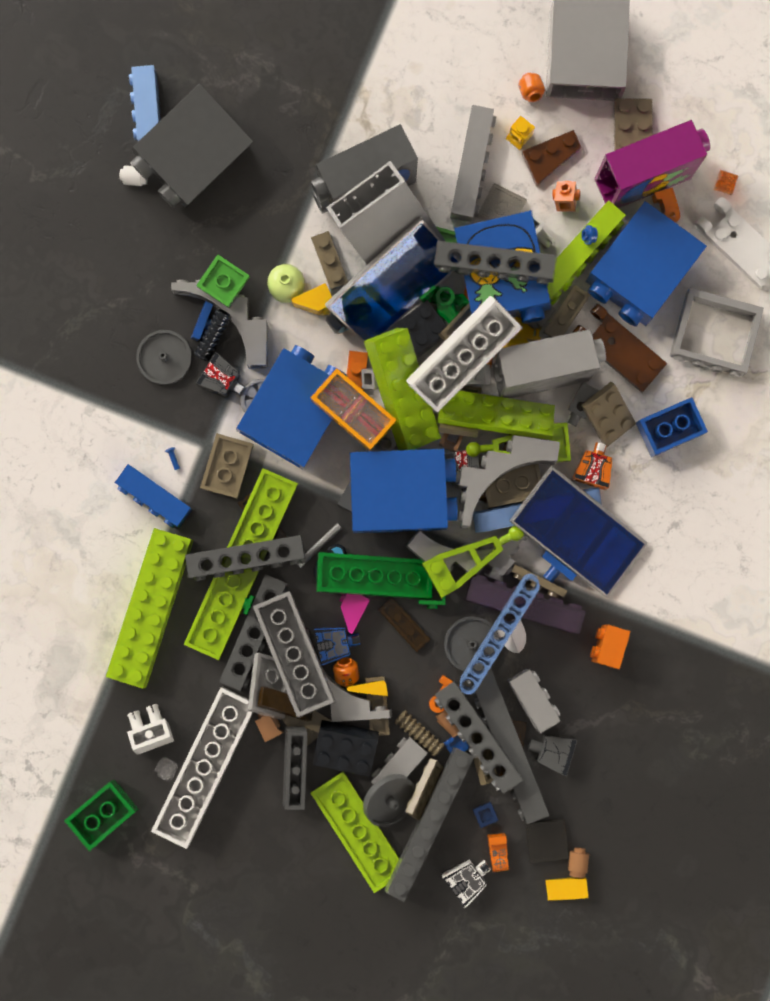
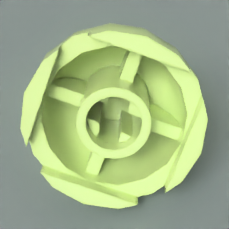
M281 264L270 272L267 286L275 300L282 303H290L292 298L303 294L305 279L297 267L291 264Z

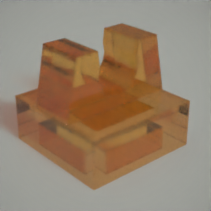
M720 170L714 190L732 195L738 175Z

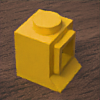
M520 115L510 127L509 134L505 139L520 150L533 135L535 126Z

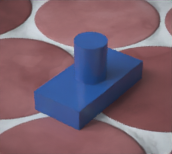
M207 301L204 303L190 339L198 342L203 330H208L207 326L211 325L210 321L212 320L208 318L213 306L212 303Z
M548 551L542 554V557L552 565L543 575L549 582L553 583L560 573L564 574L571 581L577 576Z

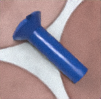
M175 447L166 449L165 452L169 454L174 470L180 469L174 454Z

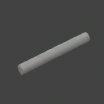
M338 523L333 526L305 553L306 559H302V563L297 565L300 568L303 567L342 527Z

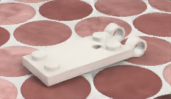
M720 197L714 203V208L724 218L713 228L705 217H700L694 226L760 289L770 279V244L731 207L728 200ZM735 232L736 238H731L730 233Z

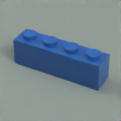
M127 464L114 482L119 485L117 489L125 495L128 493L133 495V501L140 506L146 504L150 507L148 510L156 517L161 515L166 518L164 522L172 528L175 525L180 528L193 510L129 464Z

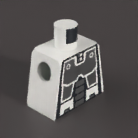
M467 860L442 873V877L464 908H466L486 887L487 883L482 876L488 873L491 868L485 860L477 866H474L470 860Z

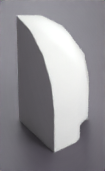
M521 619L504 645L513 653L521 652L526 644V632ZM497 630L499 638H502L505 633L502 630Z

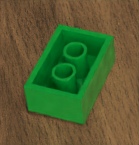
M112 780L64 821L90 851L139 809L119 784Z

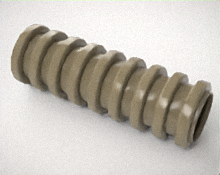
M406 710L403 711L395 720V724H399L401 729L404 728V732H408L410 737L413 736V740H417L419 745L422 744L423 749H428L427 752H431V756H436L443 749L444 743H440L438 738L435 739V735H431L429 730L426 731V727H422L420 722L417 723L416 718H411L412 715H408Z

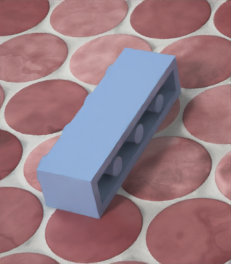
M154 65L131 67L132 74H129L130 86H133V92H130L131 103L135 107V110H132L133 122H136V128H133V135L137 141L141 140L161 120L157 72Z

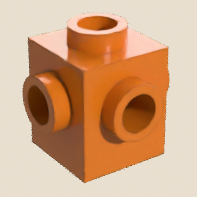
M557 182L556 189H553L552 193L556 210L576 211V203L580 201V189H577L576 182Z

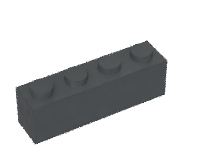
M285 726L283 806L285 810H305L307 730L305 726Z

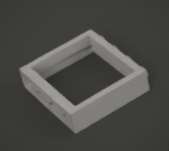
M689 288L685 295L670 357L679 360L678 362H692V365L696 367H710L714 372L725 371L733 377L744 376L749 368L764 308ZM692 302L753 318L741 365L680 349Z

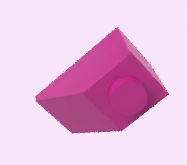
M342 594L339 600L342 602L341 609L348 631L353 634L370 599L362 595Z

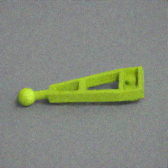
M554 423L553 438L549 441L560 442L557 462H570L568 423ZM513 434L493 439L492 444L488 445L470 442L466 446V452L471 457H477L480 453L488 451L509 454L510 452L500 451L499 444L506 443L508 440L511 441Z
M512 526L508 534L499 539L497 536H493L437 554L423 562L422 565L439 596L442 598L461 587L503 551L502 545L511 540H521L524 532L518 527ZM492 543L495 549L480 560L475 548ZM468 551L475 566L455 582L443 559Z

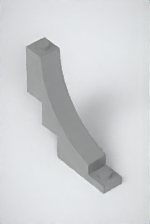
M323 669L336 701L330 704L332 722L392 717V709H387L386 706H375V710H372V700L360 697L342 688Z

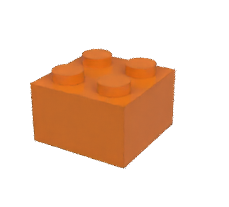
M608 624L602 625L601 628L598 627L595 638L598 639L596 647L593 646L590 652L591 662L620 669L631 631Z

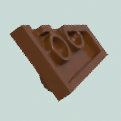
M574 130L522 151V156L536 187L562 163H565L580 150L581 145Z

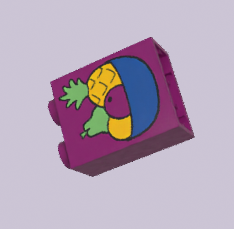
M691 119L606 154L594 178L604 203L606 204L609 200L619 209L651 196L655 192L690 180L708 155L707 151L711 148L709 137L704 129L696 130Z

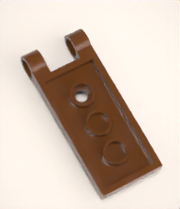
M596 304L590 312L602 324L592 334L593 340L602 339L606 352L605 362L641 393L644 392L667 365V362L614 319L603 306ZM578 325L572 333L585 331L586 329ZM614 338L615 343L609 344L608 339Z

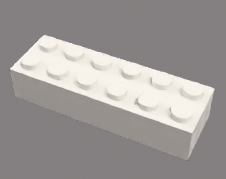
M490 296L406 381L438 412L522 329V326Z

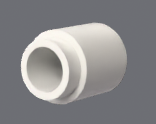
M124 166L123 169H120L119 178L123 181L124 185H147L148 179H144L133 166Z

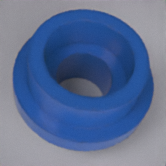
M587 225L582 230V240L586 245H591L597 241L598 232L596 227Z

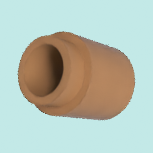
M575 847L574 851H570L568 865L570 876L585 878V874L588 873L590 854L586 852V849Z

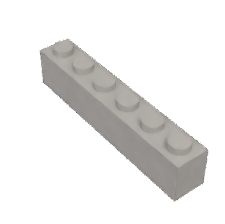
M472 105L450 215L451 219L472 222L473 217L478 215L479 206L476 205V200L481 199L483 188H480L479 185L480 181H484L486 174L483 164L488 163L490 152H487L486 149L487 145H491L493 134H490V128L495 127L497 117L493 116L494 109Z

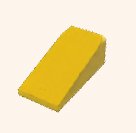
M385 680L347 687L349 692L388 696Z
M586 877L546 880L548 900L588 898Z

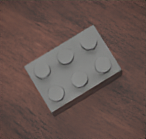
M525 669L508 679L507 682L535 730L542 733L559 723V716L561 714L557 707L553 704L551 705L548 701L551 697L547 690L543 687L541 688L538 684L541 680L537 673L533 670Z

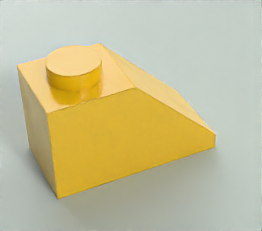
M326 283L291 299L294 307L317 315H327L331 312L325 305L332 298Z

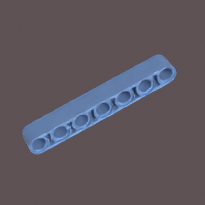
M598 487L583 489V491L602 505L600 489ZM569 492L537 499L521 520L524 523L559 517L575 494ZM581 501L572 514L593 509L584 501ZM523 502L473 512L475 532H487L515 526L509 520Z
M526 574L521 579L460 678V689L463 693L472 694L477 690L539 591L540 583L536 575ZM528 580H534L536 585L533 588H527L525 583ZM517 597H524L526 600L522 605H517L514 601ZM511 613L515 615V619L510 622L504 619L505 615ZM497 630H502L505 635L502 638H497L494 636V633ZM492 647L495 651L492 654H486L484 649ZM481 663L484 665V668L481 671H477L473 666ZM465 680H472L474 685L467 687L463 682Z

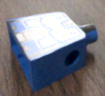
M346 628L314 629L321 665L351 655L350 647L361 645L359 633L347 635Z

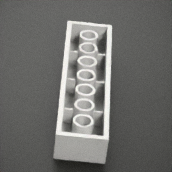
M225 687L220 688L151 832L186 849L190 846L254 713L248 711V698Z

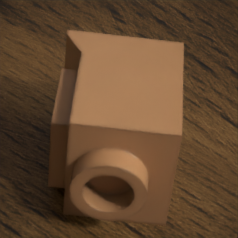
M444 433L439 446L451 452H457L464 436L459 435L456 443L447 440L449 434Z
M258 714L259 719L255 720L265 742L284 732L279 728L281 725L278 719Z

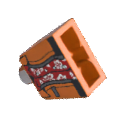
M596 442L593 452L586 450L571 480L603 490L609 489L612 458L604 455L607 445Z

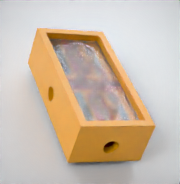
M337 368L311 397V401L368 451H371L396 423V419Z

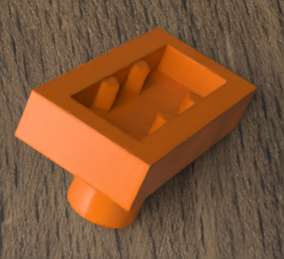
M349 351L348 378L362 389L361 369H367L368 353Z

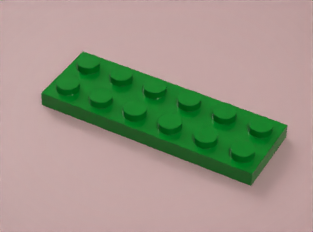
M318 553L316 592L432 599V581L422 565L423 561L421 559Z

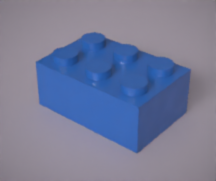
M692 397L636 422L651 458L708 432Z

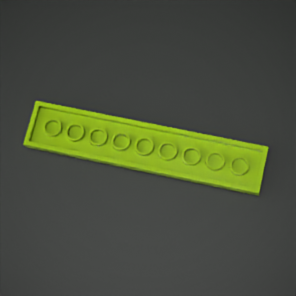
M262 468L227 548L274 540L298 483ZM264 550L260 554V558L263 561L266 558L268 550ZM248 553L242 555V563H250L251 556ZM228 556L222 560L225 568L232 564V560ZM252 568L244 569L242 574L233 575L231 571L226 572L224 577L213 578L183 645L220 660L240 616L243 603L248 598L259 571L252 572Z

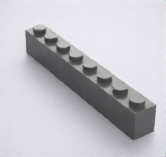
M490 667L475 691L477 698L474 701L477 709H482L484 717H481V719L489 727L492 735L523 778V781L515 785L510 792L514 802L518 801L521 809H518L521 820H526L527 824L549 816V813ZM472 680L467 681L469 687L474 685Z
M453 747L420 820L417 821L384 889L387 894L405 902L474 758L472 755Z

